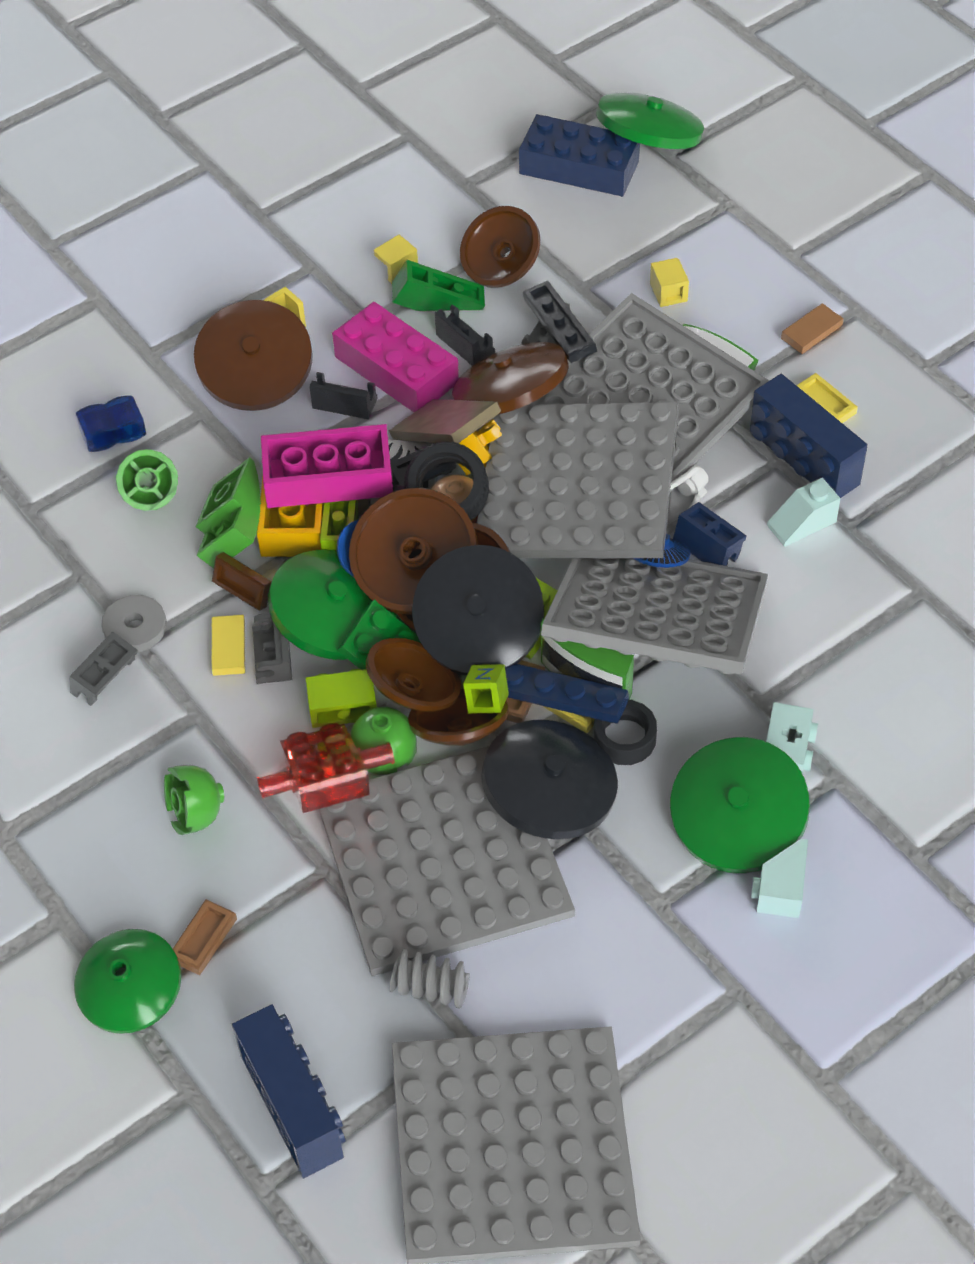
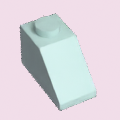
M822 477L797 489L770 518L767 526L785 547L837 521L840 497Z
M807 839L798 840L762 865L761 878H753L751 898L758 899V913L799 918L803 899L808 847Z

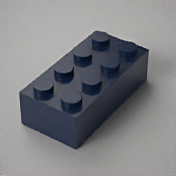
M536 114L519 148V174L623 197L639 163L640 143L621 137L609 129Z
M782 373L754 390L750 432L755 439L762 441L778 458L783 459L799 476L804 477L810 483L823 477L840 498L861 485L868 446L865 441Z
M273 1004L232 1023L240 1056L302 1178L304 1179L343 1159L344 1155L341 1144L345 1143L346 1139L341 1130V1127H343L342 1121L335 1107L328 1106L324 1097L326 1096V1091L317 1074L312 1076L308 1067L310 1062L301 1044H295L292 1037L294 1032L285 1014L278 1016Z

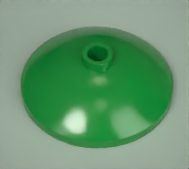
M125 929L111 933L96 942L79 963L74 981L76 1002L84 1016L93 1025L102 1030L119 1034L143 1030L159 1021L174 1004L181 985L180 963L168 942L153 932L142 929ZM126 968L124 974L116 976L118 969Z

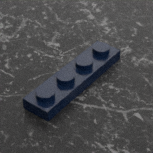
M520 664L505 669L509 692L508 698L615 724L619 723L629 700V692L626 689Z

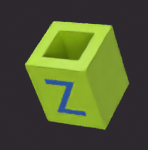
M472 665L463 683L468 714L501 713L509 695L505 665Z

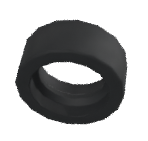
M628 700L620 720L635 722L645 730L644 738L633 744H619L612 741L605 734V729L611 722L594 719V739L610 756L614 764L633 765L644 761L652 754L656 746L657 720L653 712L644 704Z

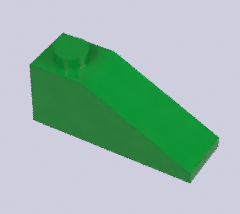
M406 260L392 282V303L416 311H438L440 309L451 311V304L459 310H483L485 307L484 286Z

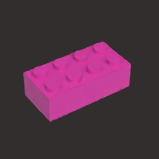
M374 301L332 332L335 357L371 383H375V386L412 412H416L432 399H440L454 387L459 379L458 358Z
M386 424L261 435L263 484L267 508L381 498L393 492Z

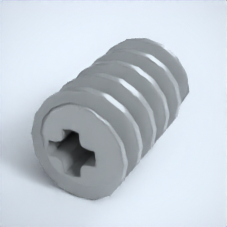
M404 948L394 964L390 980V992H393L398 985L399 994L404 996L412 988L413 997L419 999L426 991V998L429 1002H434L440 994L442 1005H448L454 997V1004L456 1008L460 1009L467 994L470 975L464 972L463 961H459L456 968L451 970L450 958H445L442 965L438 967L436 965V955H431L425 964L422 961V952L418 951L414 959L409 960L408 949Z

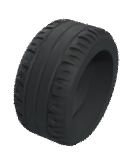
M437 442L426 446L410 461L405 473L404 488H421V483L426 473L438 464L445 462L461 464L471 472L473 487L468 497L459 505L467 513L470 520H472L483 509L489 494L488 476L481 459L470 448L455 442Z

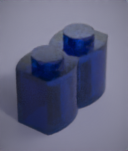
M131 395L116 397L105 404L89 405L75 413L79 430L89 452L103 451L117 443L133 442L146 435L144 419L134 397Z

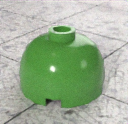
M151 449L137 450L126 456L118 467L116 474L117 490L122 499L133 508L143 511L158 510L167 505L177 491V469L172 460L162 452Z
M376 707L366 711L356 720L351 730V754L366 772L376 775H388L398 772L397 768L405 764L408 766L413 761L417 752V737L410 729L408 717L401 711L390 707Z
M195 765L169 767L167 770L171 774H167L164 777V798L167 811L174 810L178 820L170 821L173 828L180 835L195 833L207 828L215 821L220 810V803L224 802V790L221 783H216L215 778L205 768Z

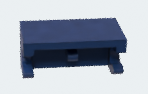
M700 502L679 514L673 535L674 540L686 545L690 553L702 562L723 566L728 565L729 559L733 562L738 559L743 542L747 535Z

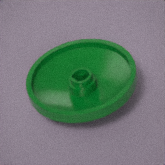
M608 94L599 100L596 112L600 123L615 134L628 140L657 148L687 149L694 147L700 143L704 131L702 121L689 110L665 99L645 94Z
M312 550L295 555L279 567L272 579L268 593V608L275 626L288 641L309 654L332 660H348L337 649L368 603L372 600L362 591L355 578L342 567L337 551Z
M733 737L708 744L694 753L685 762L677 774L672 787L670 811L673 825L680 841L696 859L720 871L751 873L762 870V865L802 838L809 820L810 800L808 787L801 770L784 751L763 740Z

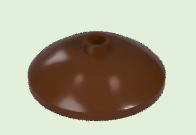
M498 206L483 212L469 225L461 241L460 260L464 271L476 283L490 288L504 287L518 281L531 269L537 259L540 250L538 226L528 213L514 206Z
M403 638L384 639L373 645L366 658V670L375 687L389 700L402 707L422 712L439 711L452 706L460 695L462 683L459 673L453 672L437 663L420 642Z
M461 689L458 699L452 706L432 712L411 710L408 715V722L411 731L425 741L446 746H464L479 741L496 731L508 717L509 710L506 701L501 713L468 714L465 691Z

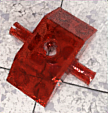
M330 723L322 726L319 731L311 733L296 732L290 734L287 739L281 740L280 744L287 765L286 770L256 778L262 799L292 790V793H295L302 812L306 813L370 795L367 770L390 763L394 764L395 759L389 742L360 750L359 747L356 748L345 724Z

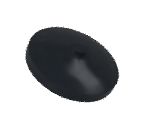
M471 545L446 553L426 570L415 590L412 617L417 636L427 653L443 667L459 674L468 675L472 665L504 664L505 669L525 658L540 636V624L542 619H544V601L536 577L518 557L497 547Z
M529 720L508 727L492 741L482 766L483 789L494 810L510 825L540 838L570 839L594 830L610 813L617 795V773L610 756L589 734L574 726L558 721Z

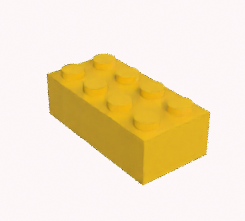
M262 476L260 518L257 529L261 557H294L303 552L321 550L320 537L324 503L267 508Z

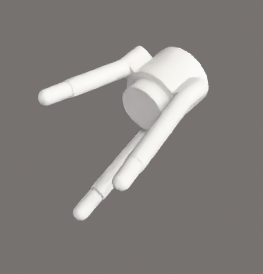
M693 465L686 473L671 482L670 492L677 488L684 496L694 495L695 497L689 506L690 508L700 502L707 494L704 486L709 481L708 475L700 466Z

